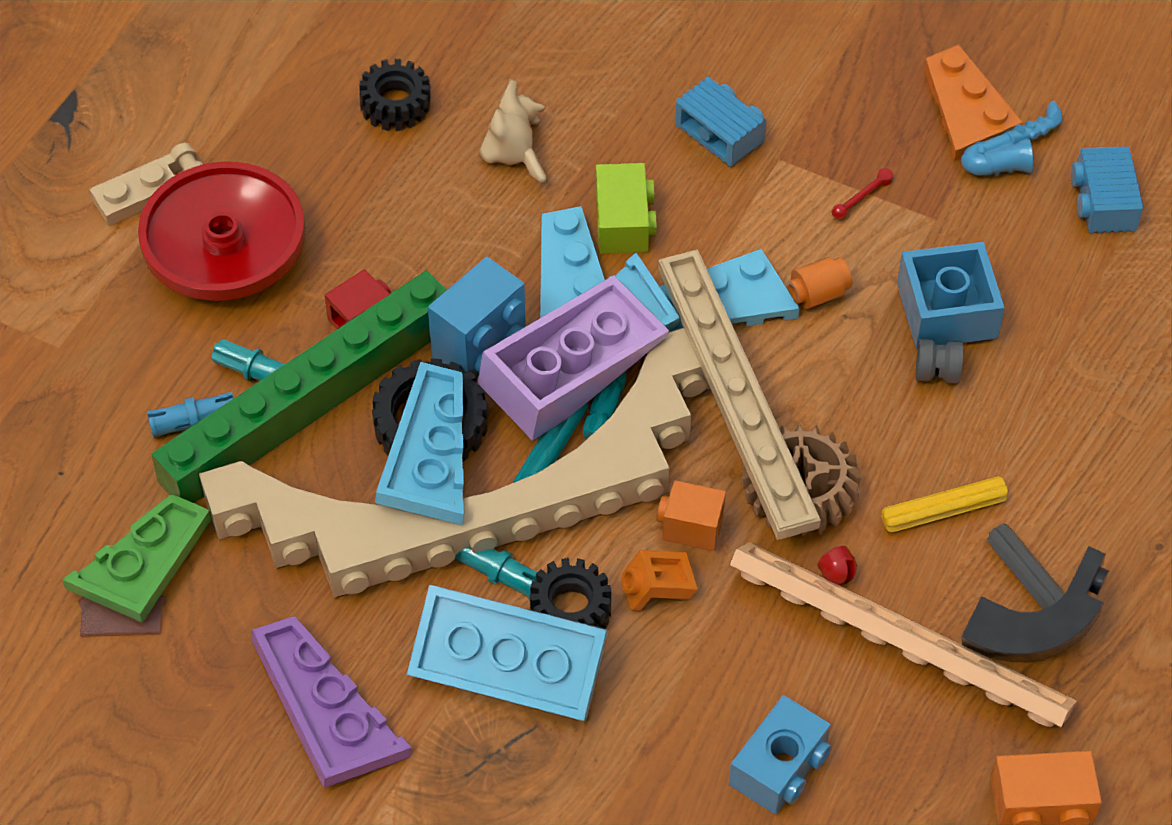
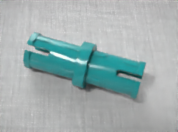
M468 547L455 555L457 562H461L488 576L489 582L495 585L497 582H500L530 599L531 579L536 581L537 571L514 560L512 553L506 550L498 552L495 549L473 553L472 549Z

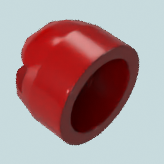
M838 546L831 549L821 557L817 564L823 576L837 585L852 581L856 576L858 567L855 557L847 546Z

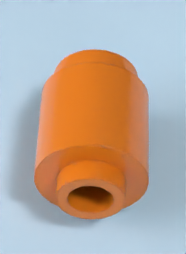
M827 257L792 270L791 280L787 282V288L796 304L800 303L804 309H809L843 296L845 290L852 288V276L846 262L842 258L833 259Z

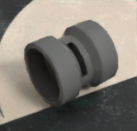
M919 338L916 357V381L929 382L934 377L942 378L945 383L959 384L963 362V342L948 341L945 345H936L932 339Z

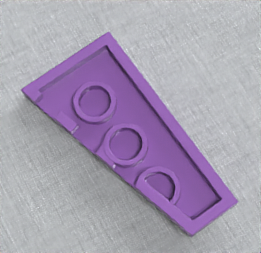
M295 616L252 630L251 640L323 788L410 757L411 746L402 736L397 738L386 725L387 719L375 706L371 708L358 694L356 684L347 674L342 676L330 662V655Z

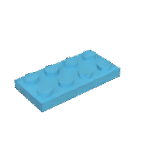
M429 585L407 675L586 721L609 630Z

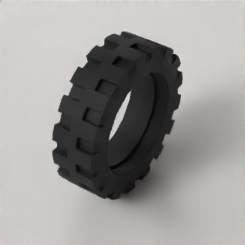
M421 359L411 361L408 367L403 368L401 365L395 368L389 379L385 377L380 382L379 393H374L372 416L375 435L379 445L383 444L384 452L387 456H389L399 427L394 419L395 413L400 405L408 400L420 362H422ZM430 359V362L424 363L462 372L463 406L466 410V415L462 420V462L469 458L468 453L471 450L474 452L478 450L482 444L481 436H485L487 433L488 415L485 391L480 385H477L476 376L469 370L465 373L461 370V365L450 362L448 365L442 363V359Z

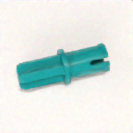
M224 339L214 345L211 356L213 362L243 374L244 379L247 381H252L253 379L261 381L285 365L282 362L264 356V352L261 349L257 348L252 351Z

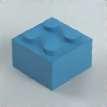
M984 242L902 252L897 285L916 349L918 348L919 338L932 339L936 345H945L948 341L965 343L998 338L1005 307Z
M486 256L428 306L432 358L442 359V363L448 365L450 362L461 365V370L465 373L469 370L477 378L480 372L483 352L526 327L524 282Z

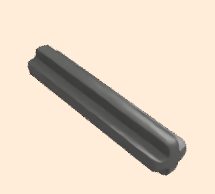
M1001 524L989 532L988 543L1043 609L1052 606L1063 597L1064 591L1009 525Z

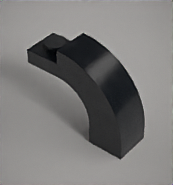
M1088 546L1066 593L1059 601L1046 609L1036 612H1018L981 596L961 637L962 645L986 657L1006 662L1039 661L1055 656L1072 647L1089 632L1102 612L1103 602L1090 597L1089 594L1091 592L1099 595L1108 576L1109 570L1102 567L1105 553Z

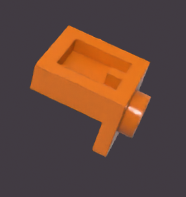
M639 550L621 574L622 589L627 595L632 611H641L651 598L690 600L698 590L686 552Z

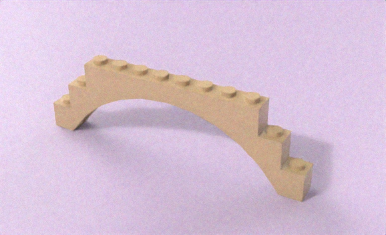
M682 328L669 332L664 340L647 353L635 384L613 415L577 449L537 474L489 493L463 498L464 516L462 525L384 505L339 501L297 489L242 461L200 473L199 477L218 540L229 536H240L252 529L261 527L275 568L301 564L308 558L319 555L335 598L345 594H357L364 591L367 587L389 580L399 581L412 573L427 568L446 566L455 560V555L459 551L468 547L472 549L473 553L492 550L495 547L517 540L526 541L539 533L558 527H571L580 520L600 514L609 515L622 507L641 501L650 502L663 494L669 493L670 468L661 449L675 448L683 442L690 440L691 414L683 397H694L711 388L685 329Z

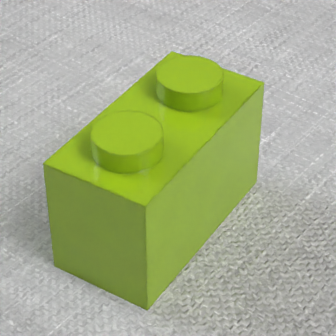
M645 163L596 165L599 254L648 252L649 236L656 235V211H648V204H654L653 179H646Z

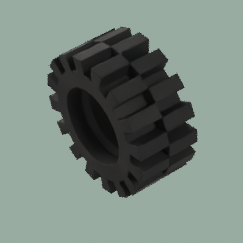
M388 59L381 61V68L374 63L370 66V73L365 71L362 74V81L360 80L359 84L360 110L363 111L365 120L370 119L372 126L377 127L381 122L382 130L389 131L390 125H395L396 131H402V124L406 123L410 129L415 126V119L419 122L425 119V113H428L430 110V80L428 75L424 76V70L420 66L414 70V63L410 61L403 66L401 59H395V65H389ZM391 90H401L409 93L408 97L401 100H389L380 95Z
M562 558V567L557 568L555 562L552 561L547 564V573L542 569L537 572L536 581L532 580L530 586V610L606 629L609 624V617H611L612 591L611 585H608V578L603 572L598 575V566L592 563L588 569H585V560L577 558L576 566L570 565L569 558ZM577 592L586 596L588 604L583 610L578 612H563L554 606L553 601L561 593Z

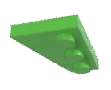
M169 495L130 526L131 532L112 547L106 545L95 553V560L80 572L74 570L63 578L62 581L65 589L143 623L212 520L210 510L176 495Z

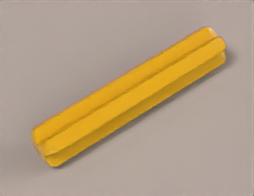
M1002 477L989 478L884 507L881 515L882 522L887 532L900 531L1004 502L1007 499L1008 489Z

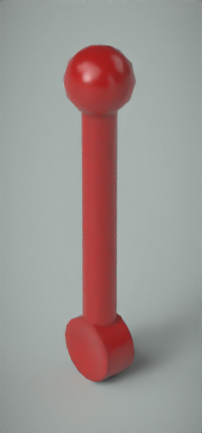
M887 168L880 169L874 181L844 204L835 205L832 209V216L838 220L844 219L849 209L880 185L891 184L893 172Z

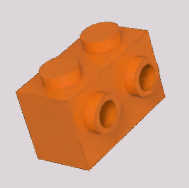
M1091 751L996 756L990 780L998 825L1094 824L1101 806V798Z

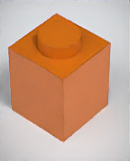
M674 480L670 496L662 495L657 512V522L664 523L663 540L715 551L724 516L726 491Z

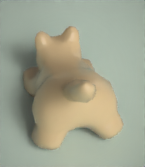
M510 80L499 107L494 113L479 152L483 160L489 164L501 163L511 166L523 162L530 175L543 183L547 178L535 152L532 150L533 136L530 125H538L540 120L536 114L544 111L545 106L535 103L525 95H517V82Z

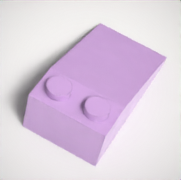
M613 275L485 350L482 354L478 384L533 441L568 419L668 336L669 330Z

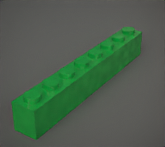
M425 270L151 453L158 483L169 495H176L192 503L203 498L200 473L239 461L250 466L429 344L431 340L428 306L446 292L447 289Z

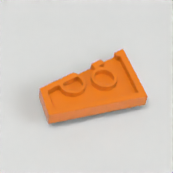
M959 45L925 59L924 70L934 101L939 105L942 115V126L945 134L949 136L951 143L950 151L954 161L962 158L965 149L979 141L984 142L1000 136L1006 131L1014 130L1016 125L1022 126L1023 122Z

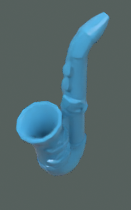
M1053 100L1047 107L1045 118L1039 116L1034 122L1027 121L1024 126L1016 125L1014 130L1006 131L1002 135L984 142L979 141L966 148L961 158L963 168L968 173L986 176L991 174L998 176L1000 172L1007 171L1009 174L1014 170L1032 173L1033 152L1030 139L1035 140L1040 135H1046L1049 130L1062 123L1060 107Z

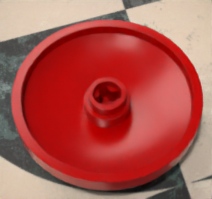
M213 162L187 169L163 183L151 195L142 210L138 224V237L143 259L148 269L158 281L184 296L201 300L221 301L255 294L282 278L292 268L302 251L305 240V222L299 198L291 186L278 175L248 163Z

